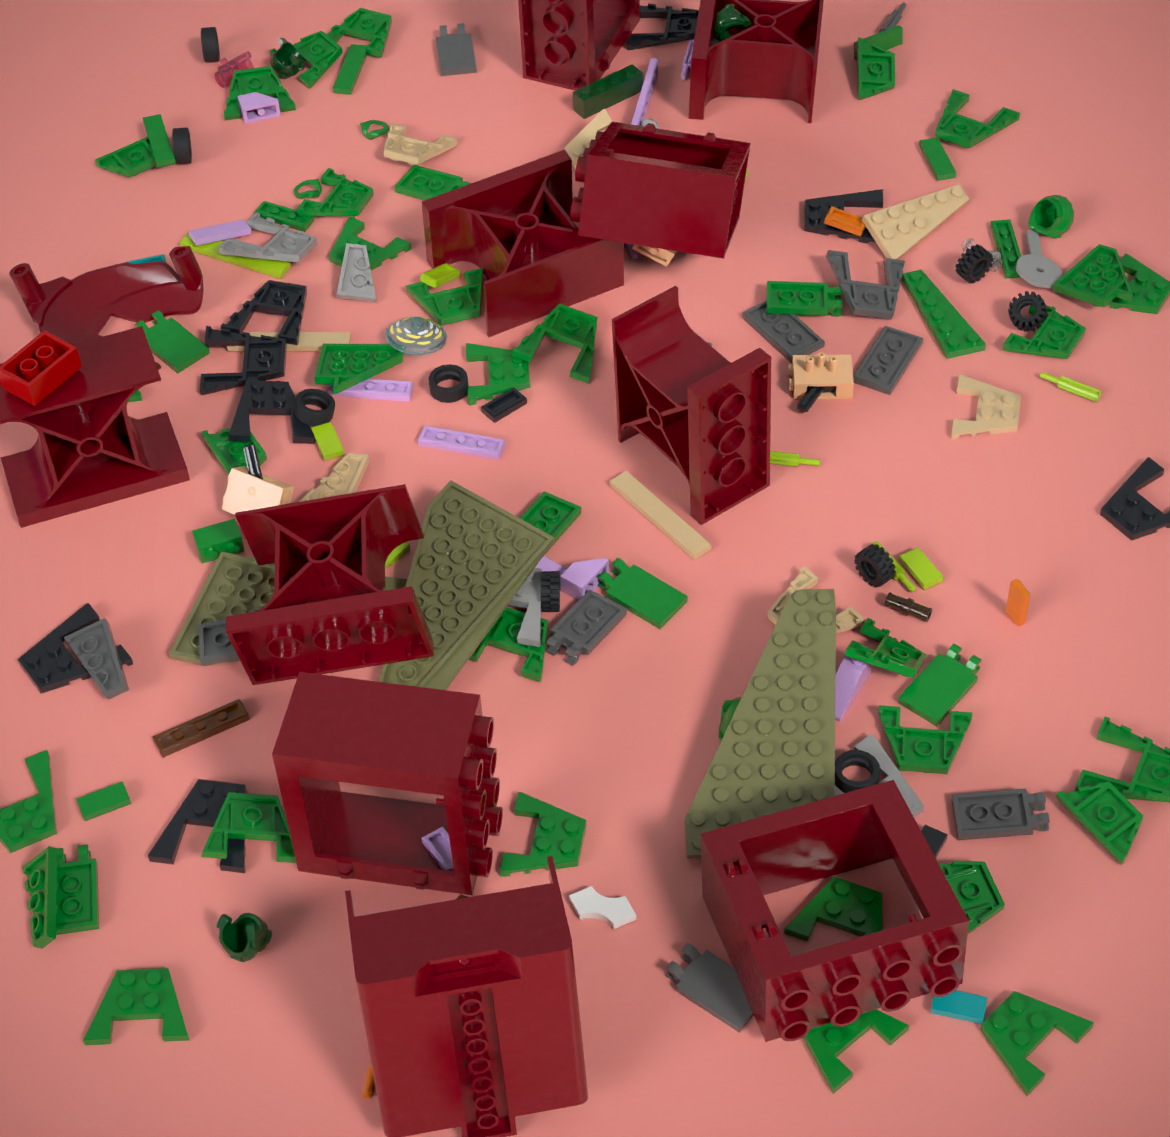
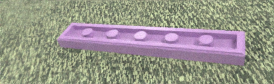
M655 58L650 60L631 122L632 125L639 126L640 122L645 119L658 76V60Z

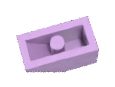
M257 92L238 96L240 112L245 124L281 116L279 102L276 98Z
M601 558L573 562L560 575L561 591L577 600H580L589 590L594 591L601 582L598 576L603 571L609 573V560Z

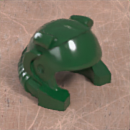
M734 4L725 5V8L720 10L715 16L713 31L719 42L733 36L728 31L736 25L748 27L751 24L749 18L734 8Z
M280 38L278 42L281 47L273 52L270 59L271 67L280 74L281 78H289V75H296L299 70H303L305 62L292 43L288 42L285 38Z
M252 913L241 914L233 923H231V917L222 914L217 922L216 928H219L220 933L218 937L221 945L230 955V958L241 962L249 961L258 952L263 951L272 937V930H268L267 924L260 917Z

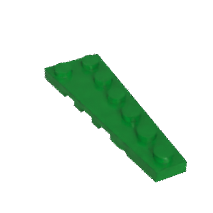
M922 270L902 274V281L947 359L985 351V342Z

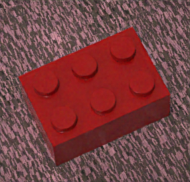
M44 330L0 366L2 389L36 406L82 367L77 347Z

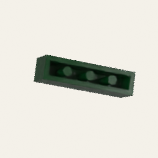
M631 64L574 91L573 110L583 119H586L603 109H607L640 93L643 86V72Z

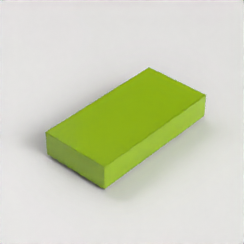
M445 263L421 274L420 281L437 288L459 278L461 271Z
M332 422L311 428L324 461L345 455Z
M919 547L899 556L901 564L923 590L943 582L944 576Z

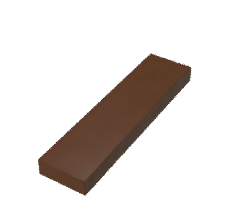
M238 699L152 737L162 758L244 723L250 720L242 702Z

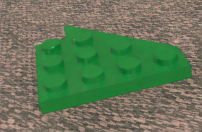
M1101 244L1096 246L1053 284L1054 292L1101 307L1107 306L1116 297L1130 302L1133 300L1132 291L1117 250Z
M323 344L314 377L315 384H333V394H338L402 363L405 345Z

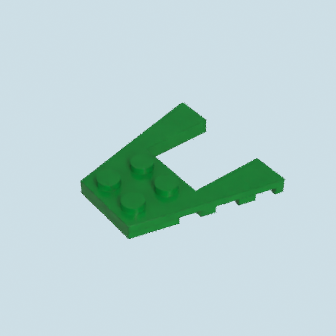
M952 89L947 106L943 111V116L936 128L935 136L944 141L958 144L961 147L971 148L1018 121L1020 113L1003 107L988 124H984L957 114L969 101L970 95Z
M559 304L545 317V321L541 325L538 324L534 331L521 341L517 348H513L511 356L531 363L544 336L556 339L581 349L569 377L589 384L598 317Z
M1104 717L1097 740L1142 752L1131 783L1082 770L1075 791H1078L1079 787L1096 786L1099 783L1110 782L1126 799L1170 802V749L1167 747L1163 749L1153 744V740L1145 736L1141 738L1131 733L1132 729L1124 725L1118 726L1110 722V718Z
M48 750L25 758L39 794L0 809V842L10 853L57 834Z

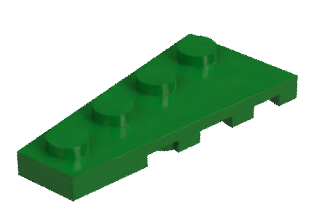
M50 846L22 867L23 874L28 875V880L25 882V890L30 892L31 896L27 905L28 910L33 912L30 920L33 947L43 949L55 940L58 932L56 926V914L58 911L56 894L58 890L57 869L59 860L57 859V848Z

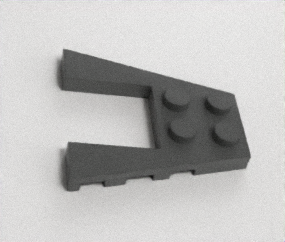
M828 250L826 258L852 314L892 320L905 261L885 259L886 285L851 280L848 253Z

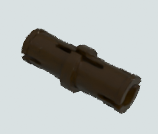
M891 592L888 593L885 599V606L901 611L905 616L911 615L925 622H928L931 617L932 608L915 603L914 599H905Z

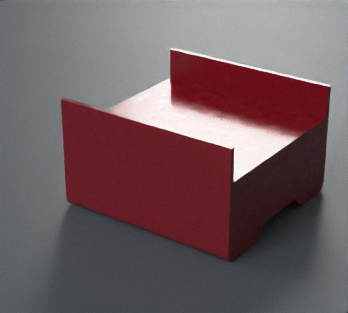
M552 856L547 857L549 884L355 917L351 891H345L355 979L383 1130L387 1137H405L460 1126L462 1137L517 1135L516 1116L577 1106L587 1101L588 1089L573 945Z

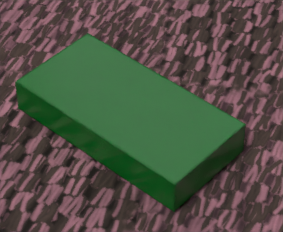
M123 781L77 798L85 821L131 804Z

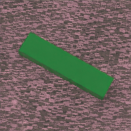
M350 45L333 86L334 93L352 94L368 55L366 51L368 45Z
M161 114L143 117V123L157 168L176 164Z
M1011 220L991 221L990 227L997 251L1001 254L1000 262L1005 279L1020 278L1016 271V263L1021 257Z

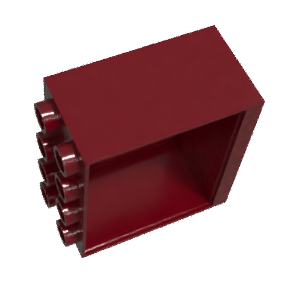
M518 0L523 78L574 91L599 80L605 71L610 68L611 62L626 40L631 37L632 31L639 23L640 0Z
M611 122L604 132L597 131L595 140L591 139L589 148L584 149L583 157H578L575 181L584 182V188L580 187L578 197L573 198L570 221L579 222L578 236L724 259L740 217L751 143L716 138L715 134L710 132L702 136L657 129L652 123H647L644 127Z
M299 672L272 752L298 871L336 876L342 879H357L415 887L421 890L429 889L473 895L477 876L489 877L493 850L490 847H486L489 835L499 836L503 818V808L496 806L499 797L500 779L493 777L496 768L497 749L490 747L493 737L494 719L493 717L482 716L480 695ZM339 782L442 795L444 799L437 798L436 804L341 792ZM441 827L445 828L449 834L454 872L440 868L422 843V837Z
M894 780L701 833L702 897L731 964L736 971L765 1042L782 1038L784 1041H796L807 1035L811 1028L828 1023L838 1027L846 1026L856 1021L862 1013L882 1008L886 1012L896 1011L903 1008L912 998L929 993L934 997H943L954 992L962 984L969 920ZM893 858L923 919L917 920L912 913L908 916L910 923L791 957L763 895ZM762 928H766L767 933L769 935L768 938L764 939V931Z

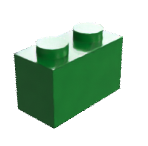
M235 518L192 530L202 564L218 559L221 552L237 554L245 551Z

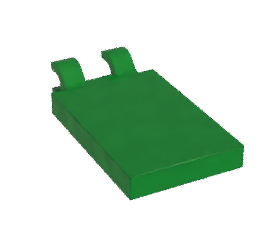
M413 165L394 188L395 193L428 200L471 183L463 182V178L456 175Z
M767 281V313L828 316V312H830L833 316L839 317L842 315L840 308L843 307L841 300L842 290L840 286L828 287V283Z
M159 310L151 314L155 318L153 321L154 326L148 328L143 320L135 324L136 327H143L151 352L177 374L210 354L209 347H206L203 342L172 317L166 320Z
M544 491L520 519L553 536L556 542L580 516L581 507Z
M616 558L612 562V565L615 566L612 573L617 576L614 580L605 571L598 576V579L601 580L598 586L606 590V597L627 608L628 611L658 629H661L688 600L687 595L633 564L629 568L620 558Z
M953 644L945 657L938 653L898 697V704L937 727L976 684L978 676L975 674L980 670L978 664L982 659L973 655L965 666L958 662L961 657L958 653L962 648Z
M88 844L78 846V861L66 862L64 849L57 848V859L59 860L57 869L58 890L56 894V903L58 905L56 914L57 935L99 929L98 863L96 858L91 859V851H88Z

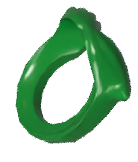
M369 120L360 123L363 135L370 140L389 131L388 125L383 121ZM371 124H380L385 127L373 130L370 133L367 132Z
M319 179L302 181L294 189V195L299 199L318 198L322 192ZM307 184L317 188V190L298 193L299 188Z

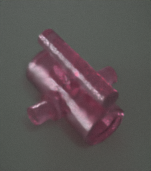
M249 51L230 61L226 58L221 59L220 63L222 65L218 67L219 71L214 74L219 86L224 88L230 85L234 71L254 68L249 59L251 58Z

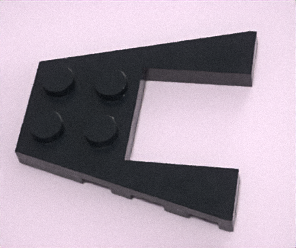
M649 3L648 6L640 5V18H667L665 32L634 33L628 38L627 49L634 50L694 39L699 10L682 8V11L673 10L672 6L657 8L656 4Z
M883 189L805 200L804 231L829 236V233L839 235V238L846 240L847 237L859 239V242L868 244V241L876 242L866 227L862 235L858 236L824 224V221L831 206L843 211L844 207L883 208Z
M268 280L254 294V298L251 301H246L243 304L242 310L238 313L234 312L230 316V321L227 324L223 323L220 327L230 329L233 333L242 334L255 311L288 316L277 337L286 339L288 344L298 345L307 288L304 285Z
M206 326L204 341L206 347L245 346L242 372L201 374V395L245 386L246 380L266 381L285 376L286 339L265 335L256 337L251 336L247 332L239 334L231 332L230 329L221 328V330H215L211 326Z
M246 380L229 432V441L250 442L249 414L290 415L293 443L314 444L315 436L310 426L302 423L294 414L296 397L289 382Z
M1147 457L1101 508L1100 515L1131 541L1156 533L1157 529L1163 527L1170 528V512L1167 514L1162 513L1137 492L1163 476L1164 468L1150 457Z
M86 603L18 659L19 665L40 694L70 685V681L79 678L82 680L91 678L84 665L80 666L62 643L66 641L65 636L100 621L98 614L89 603ZM121 644L116 646L121 664L127 663L128 666L132 665V658Z
M198 779L148 855L149 861L174 864L186 825L213 827L228 793H246V786L244 784ZM228 838L227 858L221 859V871L246 872L245 839Z

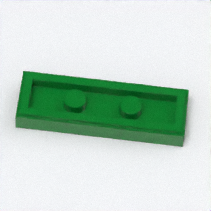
M898 25L864 38L863 42L871 46L875 44L883 50H888L903 44V28ZM857 41L854 42L855 60H857Z
M938 137L920 140L919 146L937 181L956 178V171Z
M263 201L254 212V214L256 212L260 213V217L263 219L269 217L274 219L276 224H285L289 228L306 232L315 221L314 216H300L297 210Z

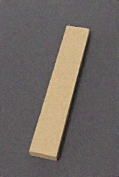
M247 332L251 336L261 337V335L277 337L279 332ZM300 332L298 345L287 343V351H321L323 344H350L351 332ZM227 346L228 351H244L245 346Z
M628 471L610 480V486L693 560L698 559L711 550V544Z

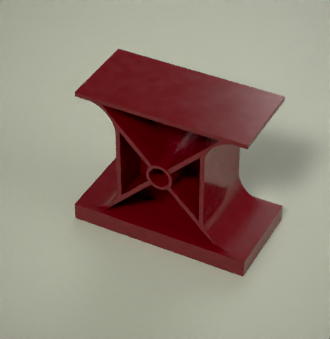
M701 0L691 57L689 119L703 120L705 107L709 101L718 96L735 95L797 102L807 111L808 123H812L824 0H808L804 2L779 0ZM734 4V8L749 18L751 24L748 27L736 25L728 31L733 36L719 42L713 31L715 16L720 10L725 8V5Z
M565 150L422 201L427 262L432 269L445 263L450 265L458 261L470 262L479 268H483V273L488 279L483 282L488 337L546 316L559 304L569 307L624 285V243L578 236L579 228L573 221H570L573 201L572 159Z
M677 286L613 318L612 336L618 441L622 443L641 433L682 471L690 485V515L701 525L770 486L771 356L761 348H758L730 363L690 328L680 309Z
M142 326L73 344V346L77 347L82 367L36 406L2 389L0 383V424L21 422L34 427L38 432V439L30 450L1 457L21 528L190 480L187 466L168 413L164 412L143 419L132 418L127 413V403L138 389L147 384L161 381Z
M406 484L235 512V517L258 566L275 564L274 593L268 604L257 612L226 616V633L252 685L296 679L299 672L327 674L434 656V642L413 587L385 590V563L389 554L405 542L424 539V533Z

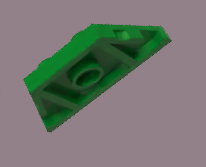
M859 37L857 41L858 100H862L894 89L895 54L888 50H883L878 45L874 44L871 46L863 42L864 39Z
M148 137L95 159L97 167L129 178L157 166Z
M221 429V433L208 434V430L201 432L203 440L227 475H229L232 468L247 467L243 447L246 445L255 444L260 466L267 460L265 451L252 433L250 442L229 441L230 429Z
M1110 782L1099 783L1096 786L1079 787L1078 791L1068 793L1059 791L1056 793V799L1122 865L1141 826L1143 815Z

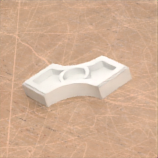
M592 886L569 895V901L580 920L588 918L600 919L608 923L612 929L636 920V914L626 896L619 898L605 897L597 893Z

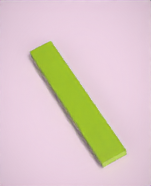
M189 232L179 242L180 247L190 246L193 252L282 279L291 268L289 261L219 254V246L224 241L196 245L189 237Z

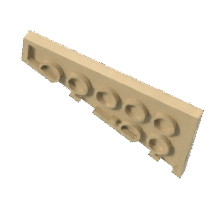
M960 184L866 214L863 216L862 221L885 257L899 259L913 246H916L931 234L937 226L943 224L948 217L954 215L969 201V197Z
M348 453L333 468L334 471L328 477L324 476L320 480V485L316 489L312 488L299 502L355 493L369 465V455Z

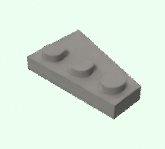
M346 243L337 298L377 303L366 245Z

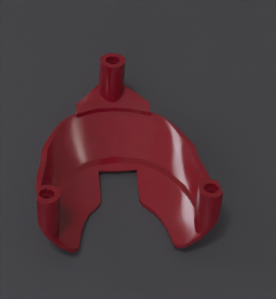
M190 246L174 247L169 253L177 273L171 266L162 261L140 264L124 262L86 272L72 280L62 276L39 284L34 272L27 263L13 267L9 273L32 320L38 324L40 332L42 333L45 330L71 345L103 337L98 334L106 325L111 315L136 323L143 320L146 323L155 319L151 314L157 310L163 316L194 314L199 311L203 301V275ZM155 362L158 370H160L161 365Z

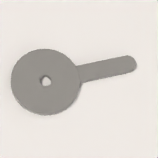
M1028 230L1026 239L1029 254L1023 255L1018 259L1016 271L1022 279L1034 286L1053 288V284L1063 276V272L1055 262L1043 257L1038 233L1034 230Z

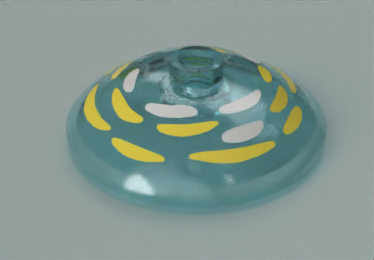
M411 316L391 323L386 329V340L389 345L401 352L423 355L442 349L447 342V334L437 322L424 317Z

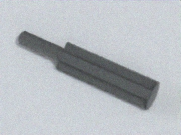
M903 2L897 10L895 9L879 30V33L897 25L902 18L903 10L907 6L906 3Z

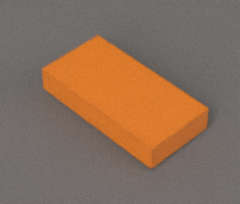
M832 206L824 221V224L858 236L862 235L866 227L862 221L863 217Z
M1018 578L1010 582L1006 612L1017 626H1021L1026 621L1030 592Z

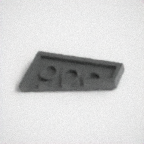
M106 618L64 637L108 700L129 690L110 624Z

